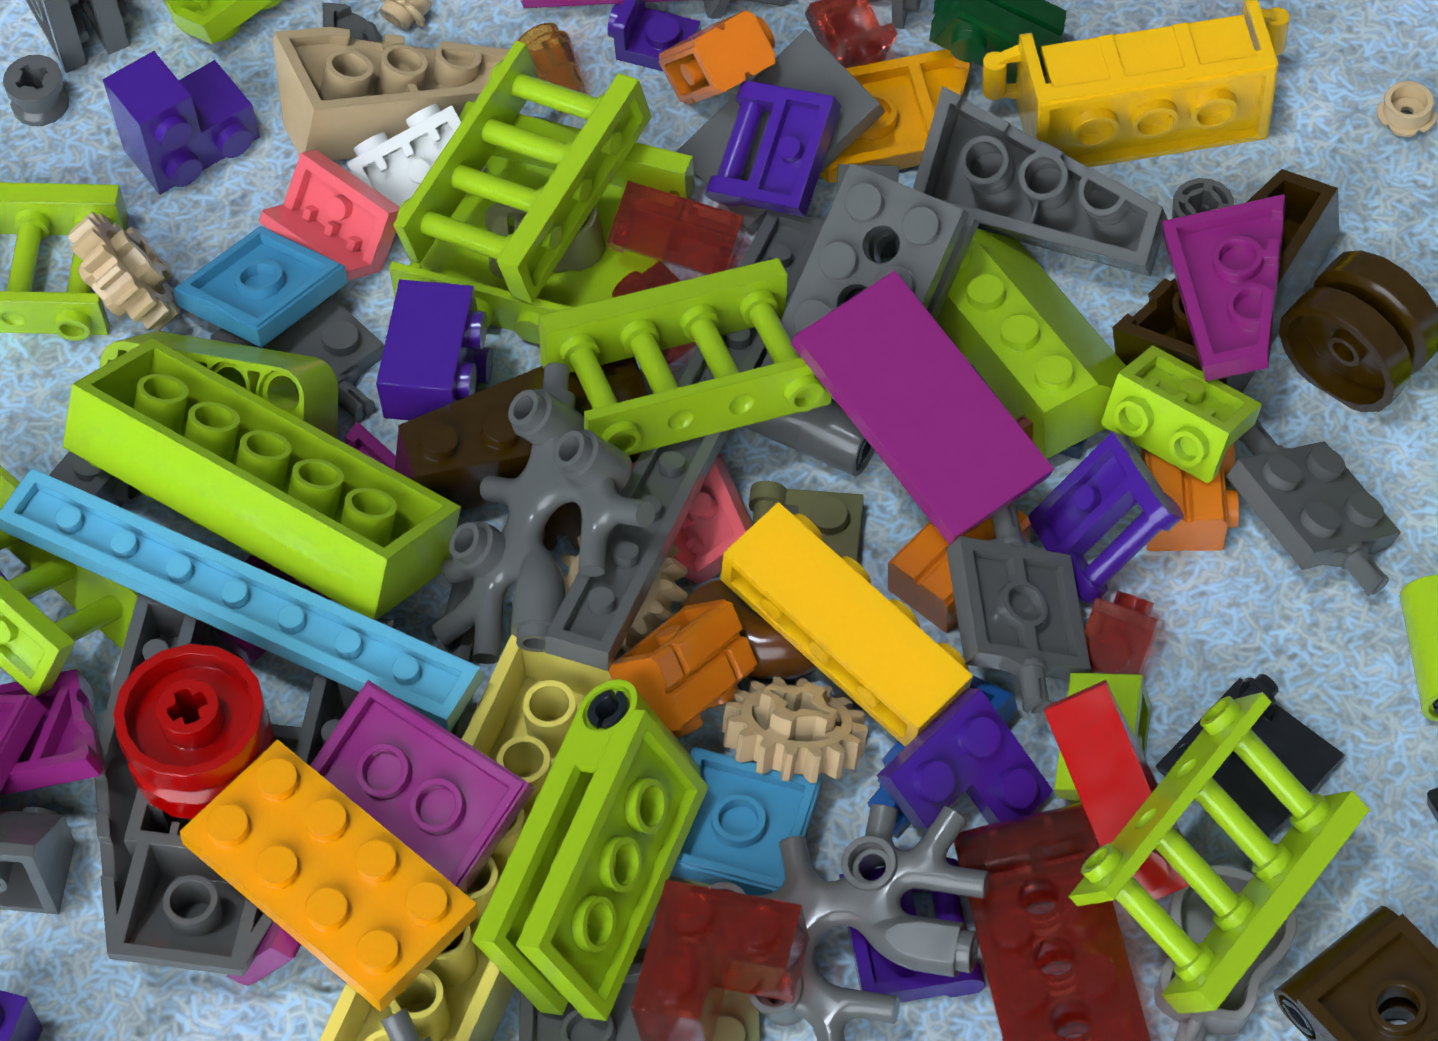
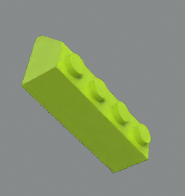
M977 228L936 322L967 361L975 367L1039 451L1048 459L1106 429L1103 427L1101 420L1117 374L1126 365L1019 240Z

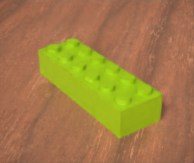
M153 338L72 383L63 448L88 461L92 466L104 470L138 489L143 495L154 498L186 516L196 525L209 529L239 546L246 553L264 560L292 576L299 583L310 586L346 608L373 620H378L442 573V563L450 557L449 543L457 527L461 506Z

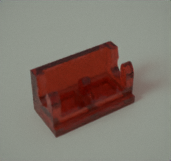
M628 181L607 239V247L621 253L626 250L703 275H709L733 269L746 235L744 216Z

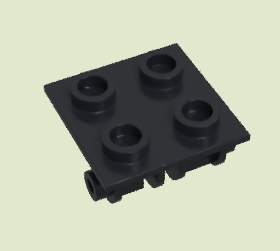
M1258 674L1255 679L1247 677L1244 680L1239 678L1219 700L1227 696L1237 699L1261 692L1269 698L1271 704L1251 729L1311 794L1344 759L1345 754L1276 704L1274 697L1279 692V689L1270 677L1265 674ZM1200 720L1156 765L1158 770L1165 775L1168 774L1204 729L1200 725ZM1234 751L1231 752L1212 776L1268 838L1292 815Z

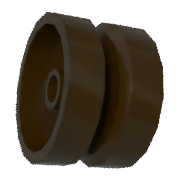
M1362 250L1347 251L1335 258L1314 281L1313 288H1310L1300 296L1281 317L1279 336L1286 355L1298 373L1309 383L1353 410L1359 412H1380L1390 405L1410 383L1411 375L1424 367L1438 351V307L1427 290L1403 268L1376 254Z

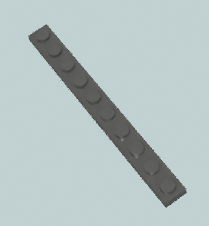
M769 210L739 267L779 258L787 272V308L825 220L808 215L802 217ZM755 327L721 335L739 372L761 367L767 354V349ZM698 346L677 383L679 387L714 379ZM730 430L641 452L631 471L630 478L621 490L620 495L627 498L650 501L655 507L654 521L649 527L645 528L618 524L611 530L607 540L605 573L598 577H588L579 572L577 573L545 634V653L609 671Z

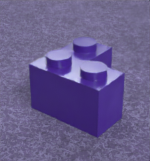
M152 51L102 79L123 150L159 195L175 186L184 187L191 184L199 177L201 171L225 157L235 158L240 156L250 147L253 141L260 138L251 102L216 60L178 80L157 53Z
M399 279L376 381L384 418L409 421L477 393L479 384L490 383L493 369V350L491 347H484L487 333V314L477 310L473 286Z

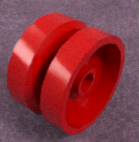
M187 644L158 652L138 665L119 689L113 712L117 738L122 752L128 760L129 770L135 785L151 805L177 818L193 819L276 741L268 709L265 706L258 678L243 659L217 646Z

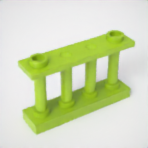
M515 41L504 59L498 62L492 69L488 83L412 197L407 199L399 209L393 226L409 260L420 264L436 239L496 259L511 296L533 303L652 118L639 79L618 73L607 91L598 97H594L539 79L526 43ZM527 101L587 120L577 137L568 143L512 125ZM497 146L557 166L546 185L538 190L481 171ZM467 192L527 212L516 231L507 237L450 218Z
M0 182V234H17L6 291H0V333L57 334L64 339L73 341L84 340L89 335H109L110 323L102 299L97 293H91L92 288L79 275L78 268L83 260L74 252L66 292H31L40 243L48 235L67 236L91 212H94L97 216L103 214L111 225L116 222L121 229L127 230L129 215L119 185Z
M779 258L539 315L540 362L543 368L550 363H562L570 368V372L575 371L592 407L591 410L584 411V430L592 431L628 455L798 412H806L813 408L831 404V394L805 361L799 357L781 323L786 311L787 272ZM755 327L774 364L739 372L721 335ZM696 342L714 379L679 387L661 350ZM636 357L654 394L618 403L600 365Z
M1 465L0 510L20 484ZM0 529V550L8 548L31 569L9 581H6L0 575L1 668L29 693L37 697L52 689L76 643L75 641L99 629L123 650L138 592L9 535ZM53 588L78 611L53 622L29 600Z
M1263 692L1237 699L1227 696L1207 710L1200 720V725L1204 729L1114 841L1100 847L1085 861L1081 868V873L1085 877L1068 896L1077 906L1108 902L1116 899L1175 962L1173 971L1177 975L1161 996L1178 1014L1216 1011L1370 811L1353 790L1326 796L1321 794L1312 796L1254 733L1251 727L1271 704V701ZM1232 751L1245 762L1291 812L1290 823L1293 826L1279 843L1274 844L1212 777ZM1194 799L1253 862L1251 870L1254 876L1239 893L1235 894L1173 827ZM1154 849L1166 859L1215 912L1213 921L1216 925L1202 942L1196 944L1133 877Z

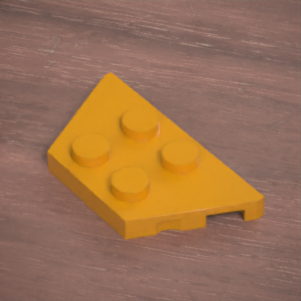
M943 49L845 68L880 103L886 112L819 175L828 183L837 182L838 164L899 166V170L919 166L942 86L963 97L972 62L960 61L953 57L949 50Z

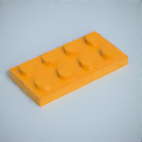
M278 739L179 831L184 846L380 1012L478 916V908L475 901Z

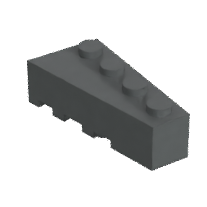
M942 86L913 189L965 210L969 214L968 216L980 222L977 227L978 229L1011 237L1022 243L1151 277L1163 236L1162 221L1168 219L1162 206L1093 168H1088L1065 155L1059 149L1044 141L1037 140L1012 126L1006 120L979 108L963 99L957 93Z

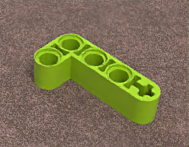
M151 331L114 341L106 346L101 354L100 367L153 338L337 439V377L333 369L324 360L319 358L163 331Z

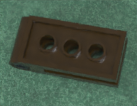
M1381 905L1275 989L1274 997L1283 1014L1308 1041H1438V948L1403 913L1398 916L1388 907ZM1399 1018L1409 1023L1395 1025L1387 1022V1020Z

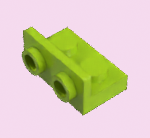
M1152 345L1117 374L1101 423L1106 429L1127 436L1130 442L1194 477L1209 483L1218 475L1227 449L1255 425L1262 403L1217 379L1205 382L1202 371Z

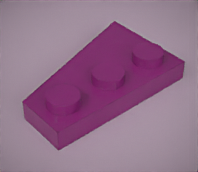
M1285 194L1162 221L1164 242L1205 382L1269 368L1286 211Z

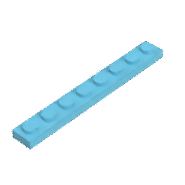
M33 468L29 470L0 510V529L9 535L355 691L360 692L367 680H370L449 732H451L483 681L481 668L475 664Z

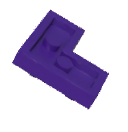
M967 688L876 775L913 827L926 829L934 822L944 806L950 807L966 792L995 831L999 834H1009L1014 831V825L1021 824L1053 792L1051 786L983 691L975 688Z

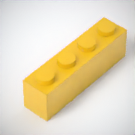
M778 502L723 553L720 580L903 746L906 747L963 691L970 688L973 675L969 672L968 665H965V659L949 644L944 642L937 644L920 628L915 614L904 603L897 599L889 601L871 585V579L866 570L849 556L841 558L823 542L820 530L806 516L800 513L793 515Z

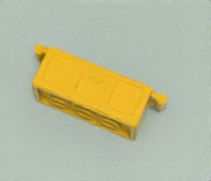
M1243 0L1241 15L1192 23H1179L1172 26L1116 35L1109 34L1096 38L1041 46V55L1049 80L1047 84L1045 83L1032 33L1019 34V45L1002 52H990L985 55L983 59L982 93L990 100L1001 98L1016 99L1023 132L1059 149L1065 155L1087 167L1264 140L1269 136L1279 66L1276 56L1281 55L1286 47L1290 19L1289 13L1280 7L1261 9L1258 0ZM1017 62L1016 83L1006 84L1007 64Z

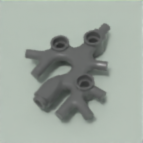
M562 363L547 364L544 367L543 388L520 392L513 399L509 407L508 417L514 432L532 443L530 457L525 469L517 478L489 475L481 482L480 494L484 500L503 503L508 507V519L503 530L499 531L483 521L467 522L460 525L453 533L449 543L450 554L453 557L444 560L442 563V574L448 583L455 584L473 578L474 582L470 593L455 608L432 625V630L441 643L450 645L475 626L473 660L478 663L494 664L499 661L504 598L508 588L515 582L511 632L517 637L516 644L526 651L545 652V634L566 596L564 579L559 564L543 542L545 525L558 507L565 503L574 502L581 509L582 524L578 571L580 574L588 577H598L605 573L607 540L611 530L616 525L626 524L645 528L649 527L655 518V507L650 501L627 498L619 494L630 478L632 470L631 459L627 453L590 430H584V417L575 409L576 397L568 390L570 368Z
M872 804L865 836L851 842L843 853L841 867L845 877L837 881L821 879L815 873L810 863L806 838L804 836H792L779 842L785 880L776 891L765 895H747L739 886L729 882H718L707 888L696 887L692 894L664 890L658 902V916L688 921L690 931L708 933L718 944L724 946H741L749 944L756 939L767 950L768 960L759 964L749 977L747 990L752 1004L768 1020L777 1025L789 1026L805 1019L812 1026L817 1041H845V1026L853 1019L860 1018L895 1024L899 1015L900 998L894 995L843 988L829 983L820 974L815 962V949L819 939L828 930L837 926H850L864 935L872 947L882 956L899 966L919 972L956 978L960 972L972 973L978 956V932L967 930L966 924L962 922L910 915L902 909L901 898L906 891L918 888L985 899L989 890L990 873L985 870L952 866L947 862V852L967 822L963 816L951 808L944 806L924 837L912 849L902 851L894 846L892 840L898 810L886 805ZM877 867H886L882 877L874 881L868 880L872 870ZM740 912L738 921L732 926L725 927V921L732 913ZM792 988V994L788 1001L783 1004H775L776 997L782 990Z

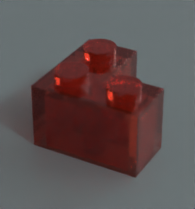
M665 880L631 1004V1011L641 1041H712L725 989L793 1002L809 941L802 905Z

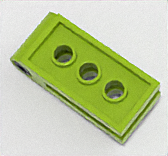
M621 679L604 682L591 690L581 702L472 938L477 947L540 1013L563 1015L568 1002H570L584 1018L607 1021L709 787L700 777V768L694 758L630 682Z

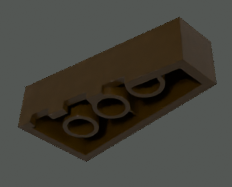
M1281 169L1247 201L1251 202L1285 194L1286 211L1271 346L1279 334L1281 317L1303 295L1340 235L1338 188ZM1166 278L1163 279L1148 294L1149 302L1134 316L1127 313L1112 327L1115 353L1126 366L1153 345L1202 371L1175 278L1171 281ZM1256 371L1217 380L1243 393Z
M635 357L600 365L618 403L649 395ZM543 366L399 424L395 471L461 506L460 511L500 504L484 500L480 494V485L486 476L517 478L525 469L530 457L532 443L514 432L508 417V411L511 402L520 392L543 388ZM575 371L570 372L568 390L576 397L575 409L584 417V411L591 410L592 407ZM641 452L629 455L632 464L637 461Z

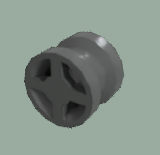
M27 55L17 59L8 66L4 73L3 85L8 98L11 100L10 106L16 119L29 126H45L56 122L65 114L69 107V95L63 85V76L58 63L47 56Z

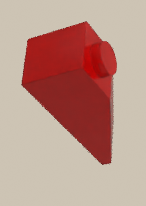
M1104 680L1044 707V713L1100 847L1114 841L1158 786L1107 680ZM1175 823V824L1173 825V827H1174V828L1181 834V836L1183 837V835H1182V833H1181V831H1180V829H1179L1177 823ZM1156 849L1152 851L1133 875L1155 900L1190 886Z

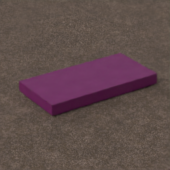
M895 270L794 336L791 345L949 545L959 536L966 535L1049 478L1054 468Z

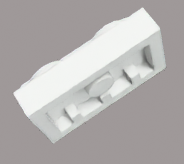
M437 104L430 105L407 118L406 123L409 129L391 139H388L385 132H382L358 144L353 148L357 157L347 162L352 174L401 207L407 199L412 197L460 125L461 121L452 105L442 111ZM484 166L481 171L486 172V166Z

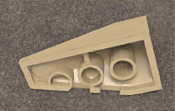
M336 27L276 31L273 36V48L283 125L299 156L302 152L316 149L332 161L356 158L357 155L353 148L358 144L382 132H385L387 138L391 139L409 129L406 123L407 118L430 105L437 104L441 111L452 105L456 114L460 117L466 102L476 101L488 83L492 69L498 62L504 59L510 49L447 41L440 43L437 49L404 45V36L391 34L384 35L383 43L350 39V29Z

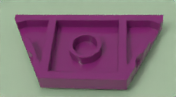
M78 669L60 672L52 689L35 697L46 710L17 763L11 770L0 792V796L101 776L103 762L92 688ZM17 681L0 685V694L32 695Z

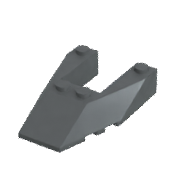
M138 593L98 736L103 771L101 776L94 777L97 813H95L97 837L100 842L103 875L101 876L107 955L109 959L244 977L253 963L254 956L270 929L273 920L183 845L179 831L192 819L173 817L148 802L135 785L129 770L128 760L125 758L117 738L113 717L119 689L138 665L162 650L187 644L213 646L215 634L211 625ZM381 618L376 620L396 629L394 620ZM315 673L302 727L272 724L275 739L282 742L310 766L359 692Z

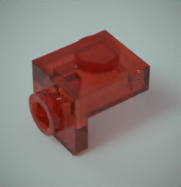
M819 0L810 3L805 12L816 40L844 68L885 61L887 58L886 54L898 35L893 23L883 26L879 25L868 0Z
M1117 590L1114 601L1096 597L1084 630L1091 667L1088 673L1142 675L1157 632H1162L1166 621L1151 615L1155 603Z

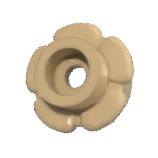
M380 0L383 5L380 7L379 12L387 21L407 31L412 23L419 27H424L426 24L424 17L432 7V4L429 0Z
M1402 81L1391 86L1384 96V102L1379 103L1377 107V117L1380 123L1384 126H1390L1391 132L1401 137H1413L1417 134V131H1429L1436 122L1437 114L1433 111L1434 99L1430 90L1414 81ZM1409 110L1412 114H1405L1402 111Z

